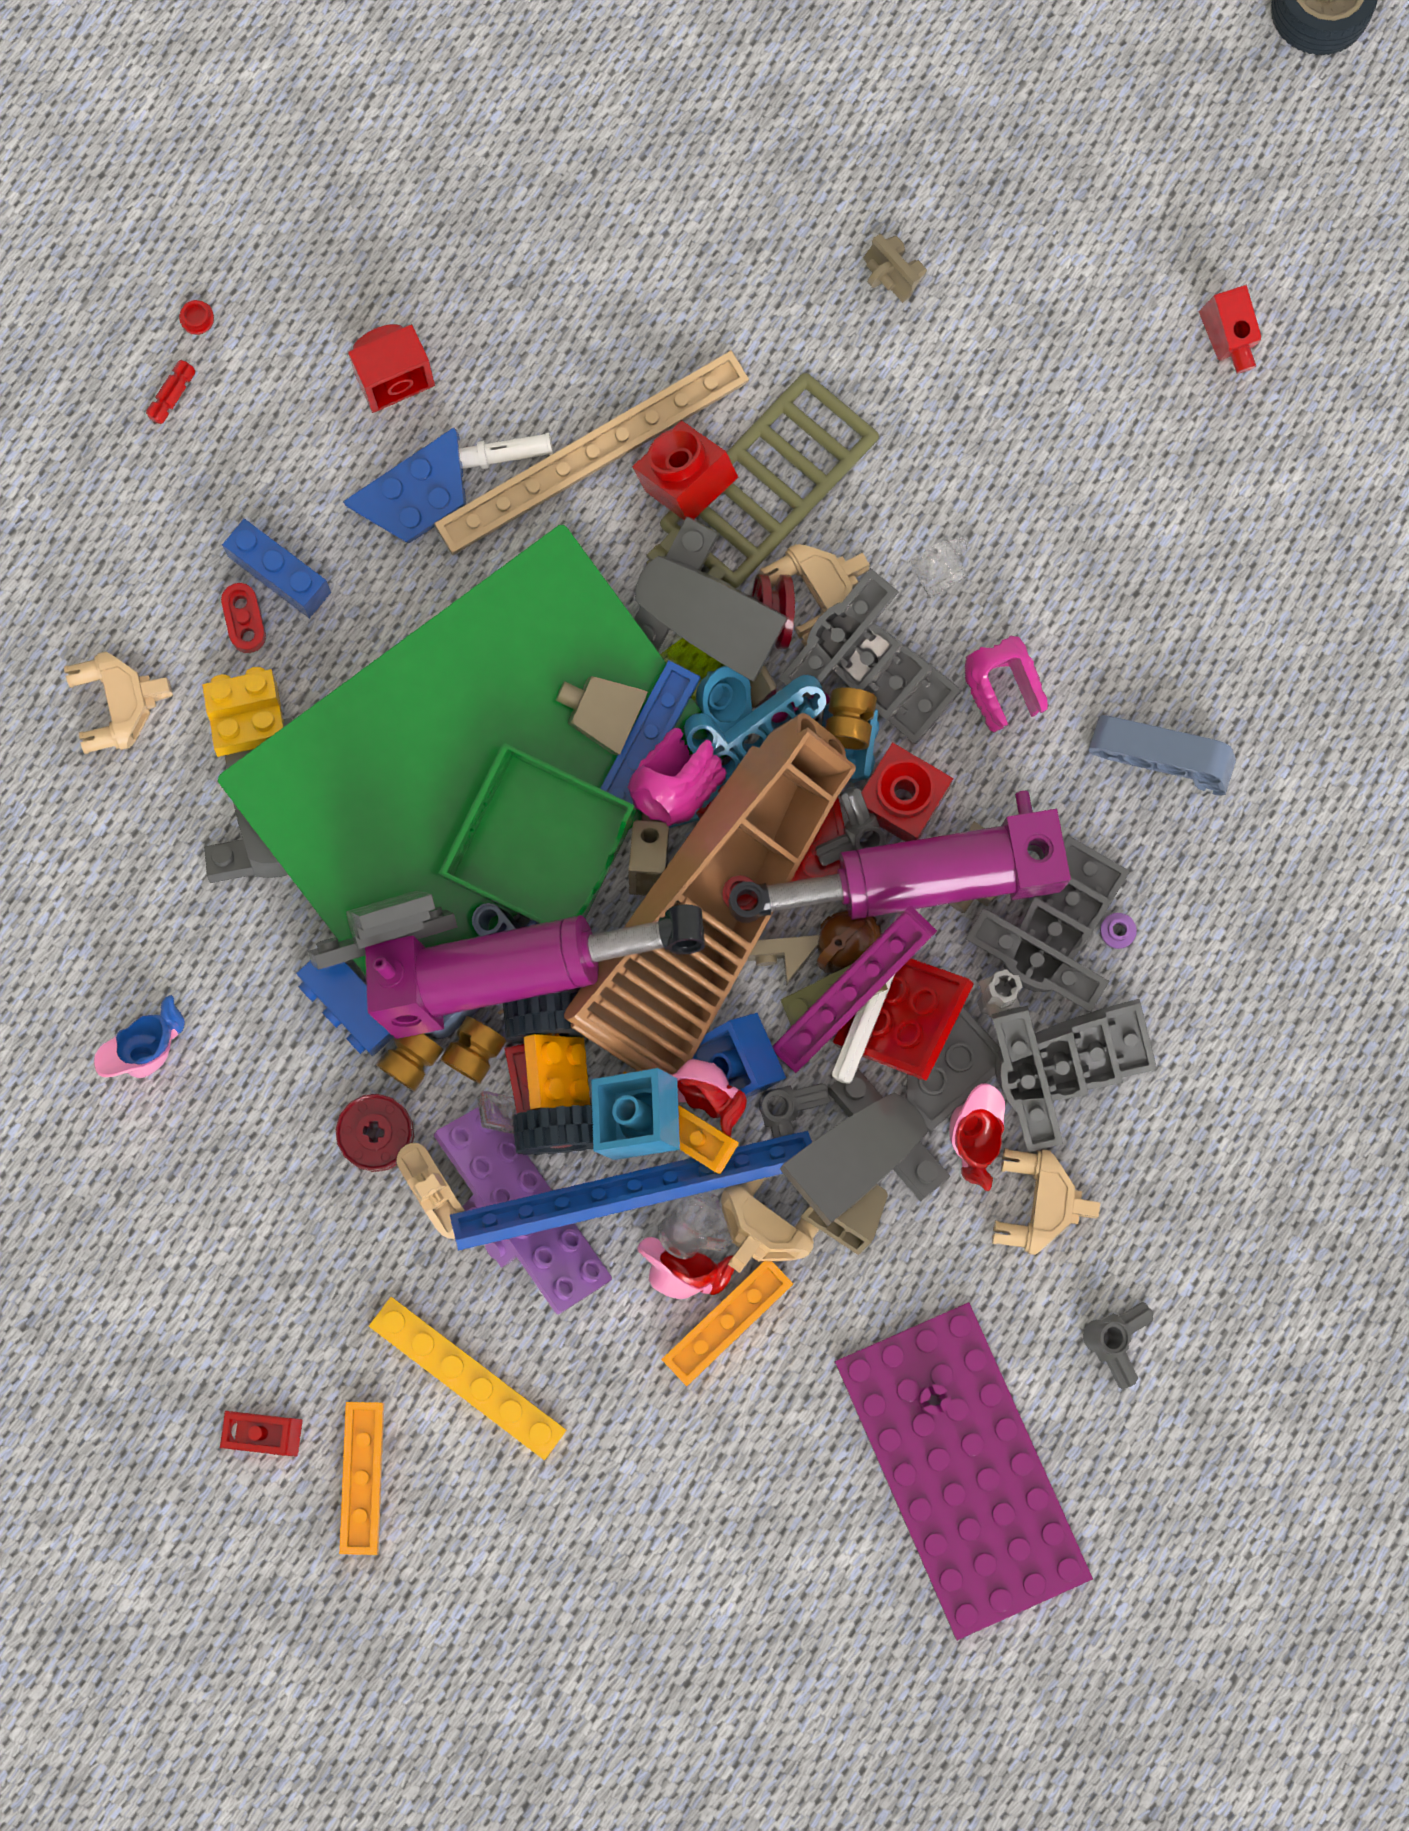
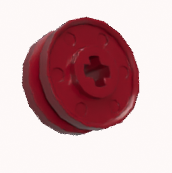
M758 573L754 580L751 596L789 617L775 643L777 649H787L792 639L795 616V592L792 577L790 575H780L775 589L772 590L769 576Z
M381 1094L362 1095L351 1101L339 1115L335 1129L337 1145L343 1156L359 1169L370 1172L388 1171L397 1166L396 1161L399 1151L405 1145L413 1143L415 1138L413 1121L407 1110L393 1098ZM373 1124H378V1127L385 1133L383 1137H378V1142L373 1143L372 1138L366 1135L367 1129L373 1130Z

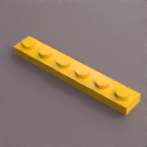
M393 1297L388 1299L370 1323L369 1327L543 1460H546L567 1430Z

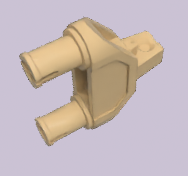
M795 544L787 549L785 552L786 556L760 569V574H767L769 576L772 588L776 585L780 575L793 576L796 574L801 576L821 608L820 615L795 627L799 639L803 638L801 642L804 646L808 644L809 633L817 619L830 607L839 602L842 603L852 591V588L858 584L856 578L869 570L870 564L863 553L845 561L843 556L837 558L834 554L807 545Z
M106 651L98 653L94 660L64 666V672L68 673L66 680L70 688L100 680L105 689L112 721L109 722V726L79 732V739L83 741L80 744L84 754L114 746L120 750L130 748L150 715V709L156 707L155 701L173 696L171 684L167 677L150 680L149 675L139 676L135 670Z
M419 1143L405 1145L397 1155L396 1162L398 1168L436 1230L448 1239H455L450 1215L465 1211L439 1171L429 1151Z
M1004 1148L1002 1156L1004 1162L1001 1163V1171L1033 1175V1179H1036L1031 1222L1024 1226L995 1220L993 1231L1007 1233L1008 1235L994 1233L992 1235V1244L1023 1247L1024 1251L1028 1254L1036 1255L1070 1224H1078L1079 1217L1099 1218L1100 1202L1081 1199L1082 1191L1075 1190L1071 1179L1050 1150H1037L1035 1154Z
M767 1178L729 1186L722 1193L721 1203L731 1240H733L732 1243L739 1247L728 1265L739 1273L747 1265L751 1257L759 1262L791 1261L808 1256L814 1247L813 1238L820 1230L803 1218H800L796 1226L793 1227L755 1199V1193Z

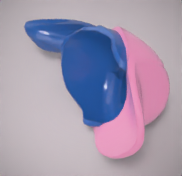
M168 995L162 1000L160 1015L141 1016L128 1028L120 1030L117 1036L104 1043L97 1050L94 1057V1065L98 1075L113 1077L128 1073L135 1078H145L164 1064L170 1051L171 1040L183 1031L185 1025L183 1015L174 1004V997Z

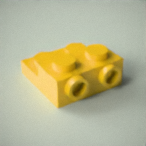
M252 667L245 672V675L233 678L224 674L216 675L211 679L210 683L202 684L206 713L210 720L213 746L217 757L255 749L284 727L278 686L272 669L265 670L262 667Z

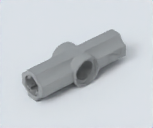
M1006 969L995 972L993 976L978 982L982 992L981 997L977 1001L981 1013L987 1014L992 1018V1014L1020 1007L1017 995L1023 987L1019 975H1013Z

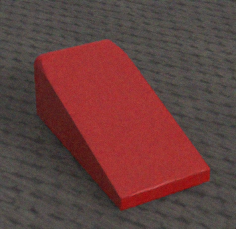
M225 1411L220 1448L297 1457L303 1420ZM237 1422L236 1435L234 1439L232 1436V1427Z

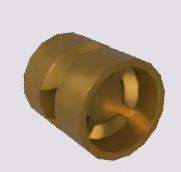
M845 687L833 689L828 709L833 714V717L827 719L825 729L832 733L845 749L861 750L868 748L872 726L868 721L874 717L877 697L861 689Z
M466 1016L457 1031L459 1040L457 1042H450L440 1060L455 1071L481 1084L491 1067L488 1060L490 1058H497L506 1043V1039L483 1023Z
M424 1034L399 1039L394 1038L397 1048L389 1049L376 1064L382 1071L414 1092L424 1079L425 1072L423 1067L433 1066L444 1050Z

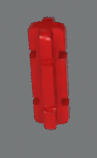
M180 360L177 362L172 370L174 374L168 376L155 396L157 401L152 402L146 410L148 418L158 424L164 423L169 415L168 409H173L186 389L184 384L186 382L189 383L195 375L194 367L186 361Z

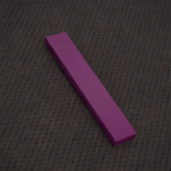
M910 905L772 1046L776 1055L797 1073L937 930Z

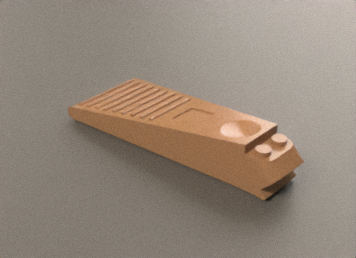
M801 713L774 729L764 740L760 748L751 746L624 927L628 928L635 925L657 922L660 917H665V912L669 908L677 905H695L702 909L705 936L704 949L693 954H675L665 950V948L600 961L597 982L594 985L582 987L564 1013V1018L572 1023L571 1028L636 1071L659 1068L668 1074H674L688 1060L693 1058L773 914L772 912L771 915L761 916L751 923L737 921L723 901V887L730 878L739 875L749 877L756 884L766 883L768 886L789 883L835 800L856 771V766L846 758L843 745L832 733L809 715ZM757 902L751 909L747 911L754 909L757 906Z

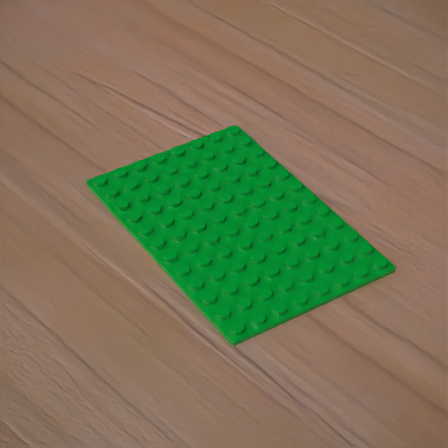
M558 525L218 776V783L328 928L338 938V941L352 938L346 911L413 891H423L432 894L435 907L441 906L442 910L446 909L454 913L457 928L418 939L425 948L478 937L480 935L472 925V917L474 911L482 904H494L507 911L512 917L516 916L517 913L445 879L438 873L502 743L504 742L597 788H601L618 755L609 753L568 724L573 709L555 701L563 682L565 681L583 689L586 680L593 676L647 691L646 698L637 715V720L667 663L565 525ZM692 697L675 728H679L683 732L681 740H684L685 745H688L684 733L686 720L694 714L702 713ZM697 730L693 737L698 740L706 738V730ZM688 746L689 755H693V752L690 750ZM721 755V756H719V758H721V760H722V759H724L727 755ZM637 809L638 813L634 821H641L642 812ZM498 915L492 917L489 921V930L497 926L499 921ZM366 955L353 959L366 976Z

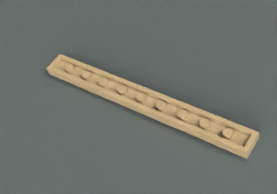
M731 350L435 522L434 525L451 554L455 555L669 430L681 420H686L749 382V378Z

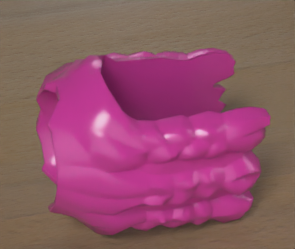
M1009 636L1007 639L1002 640L999 645H994L993 648L980 647V649L966 656V683L971 688V695L977 707L985 717V724L993 733L1008 725L988 678V673L994 668L1005 666L1011 668L1031 717L1037 715L1038 712L1043 713L1048 709L1047 697L1042 690V684L1034 666V661L1028 655L1026 645L1017 636Z
M674 728L667 732L663 741L658 743L655 749L648 753L647 757L640 762L628 785L633 805L647 815L649 819L660 820L666 823L667 826L675 823H684L693 818L696 810L702 807L703 803L710 798L711 794L726 779V770L722 767L721 758L713 755L714 749L711 741L705 740L699 746L696 753L689 755L688 745H685L684 740H681L683 732L679 728Z

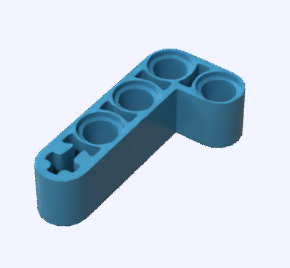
M802 675L794 679L725 733L706 714L698 713L690 716L684 725L687 744L694 754L705 740H709L714 749L713 755L718 757L728 755L732 757L728 764L722 765L726 770V779L724 781H727L752 745L760 748L764 740L774 729L801 713H805L811 718L816 717L825 708L826 695L818 679L811 675ZM808 692L810 695L814 696L813 698L808 699L806 696L803 697L802 695ZM791 702H794L796 708L798 707L797 711H794ZM778 712L788 713L787 718L782 722L775 723L771 721L773 715ZM699 729L710 731V734L704 739L698 740L693 737V734ZM755 733L760 735L759 739L753 744L743 742V739L749 734Z

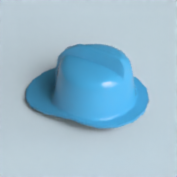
M726 665L715 671L707 672V676L701 680L696 692L697 705L702 713L710 716L724 733L752 712L750 680ZM705 729L706 734L708 736L710 734V731Z

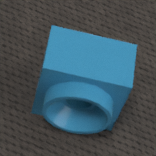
M659 1068L591 1079L594 1152L612 1160L680 1150L676 1077Z

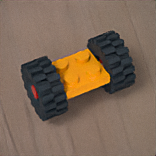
M578 992L550 993L503 1003L506 1041L516 1044L524 1043L530 1110L513 1115L515 1151L517 1154L542 1155L593 1149V1118L589 1097L585 1036L571 1028L572 1023L564 1018L567 1007Z

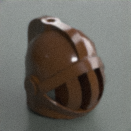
M848 910L836 912L832 916H828L820 925L817 966L825 973L833 974L853 964L882 935L881 926L876 924L877 919L872 916L851 920Z

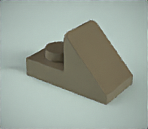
M819 935L758 940L748 957V961H756V966H769L777 964V959L783 958L787 986L818 949Z

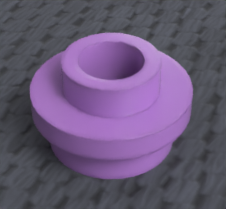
M1113 913L1107 916L1100 927L1102 940L1109 947L1115 949L1129 946L1134 941L1137 933L1136 925L1132 918L1123 913ZM1114 925H1122L1125 929V934L1123 936L1115 935L1113 932Z

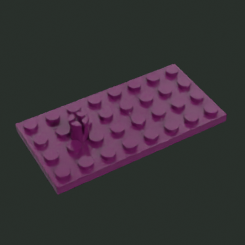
M969 1302L834 1361L957 1641L1093 1580Z

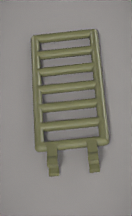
M801 374L727 451L732 465L738 461L792 507V512L779 523L734 483L723 492L771 533L758 547L754 546L709 506L698 515L747 557L734 572L711 552L704 563L710 570L707 574L731 584L730 586L738 588L879 439V434L873 427L810 374ZM805 389L862 436L850 451L793 404ZM782 413L839 460L827 475L770 427ZM759 437L816 484L804 499L747 451ZM671 510L660 521L661 528L668 535L646 555L649 559L646 564L658 556H667L681 529V526L677 524L681 518Z

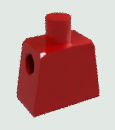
M1246 284L1214 295L1198 311L1217 359L1222 360L1231 357L1237 374L1256 367L1251 349L1261 341L1260 329Z

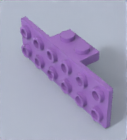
M491 1102L480 1105L434 1133L435 1139L474 1194L462 1206L465 1211L552 1191L528 1155L516 1153L514 1135ZM575 1223L485 1244L488 1254L498 1262L501 1268L517 1257L554 1312L558 1315L612 1280V1276Z

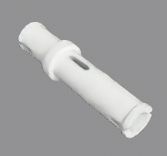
M548 432L542 435L485 444L484 441H478L476 446L459 448L463 469L481 466V469H487L490 464L552 455L553 448L551 436Z

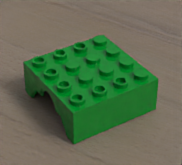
M503 742L438 874L538 924L578 915L586 919L638 811L635 805Z

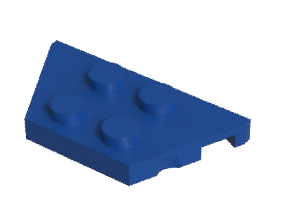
M453 427L344 500L343 503L346 507L407 543L416 540L434 528L435 522L466 505L465 489L462 483L463 466L462 461H460L458 444L460 437L458 431Z

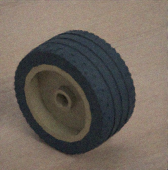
M1272 0L1271 13L1273 23L1279 35L1293 48L1295 47L1297 50H1301L1304 53L1307 52L1308 54L1330 55L1347 49L1358 40L1367 28L1378 0Z

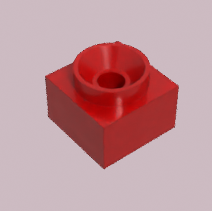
M389 324L375 328L360 337L353 345V350L348 351L356 379L372 413L435 386L429 359L412 324L404 328L398 324Z
M682 420L673 429L659 435L651 444L649 451L632 466L645 492L684 521L686 517L695 519L739 478L727 452Z
M892 742L861 793L868 812L876 815L879 826L906 842L918 840L949 791L954 778ZM904 789L911 794L912 798L901 800L894 792Z

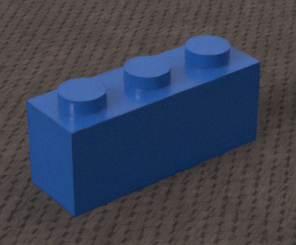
M245 518L222 544L227 556L309 619L331 594L326 579Z
M310 960L296 973L303 981L298 986L300 990L312 1002L319 998L327 1007L322 1012L324 1016L336 1028L343 1024L351 1033L346 1039L360 1054L367 1050L373 1057L394 1038L393 1035L368 1014L367 985L345 962L318 970L312 965Z

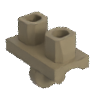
M879 234L873 238L872 246L863 257L867 263V268L872 272L867 282L872 288L883 284L888 291L891 290L903 303L911 297L916 286L922 281L927 269L919 260L907 263L902 258L905 247L897 235L885 239L882 234Z

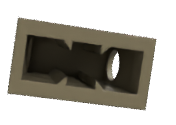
M591 676L586 680L583 689L564 681L555 701L573 709L568 721L571 727L609 753L620 755L648 692Z
M643 812L641 821H633L628 876L629 894L646 896L667 867L669 826L660 820L649 819Z
M877 1185L829 1226L824 1223L810 1205L802 1213L801 1218L859 1255L875 1237L888 1193Z

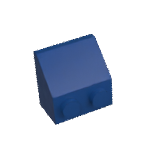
M758 1013L729 1020L705 1034L692 1058L716 1064L726 1075L729 1085L744 1092L746 1098L763 1092L786 1079Z

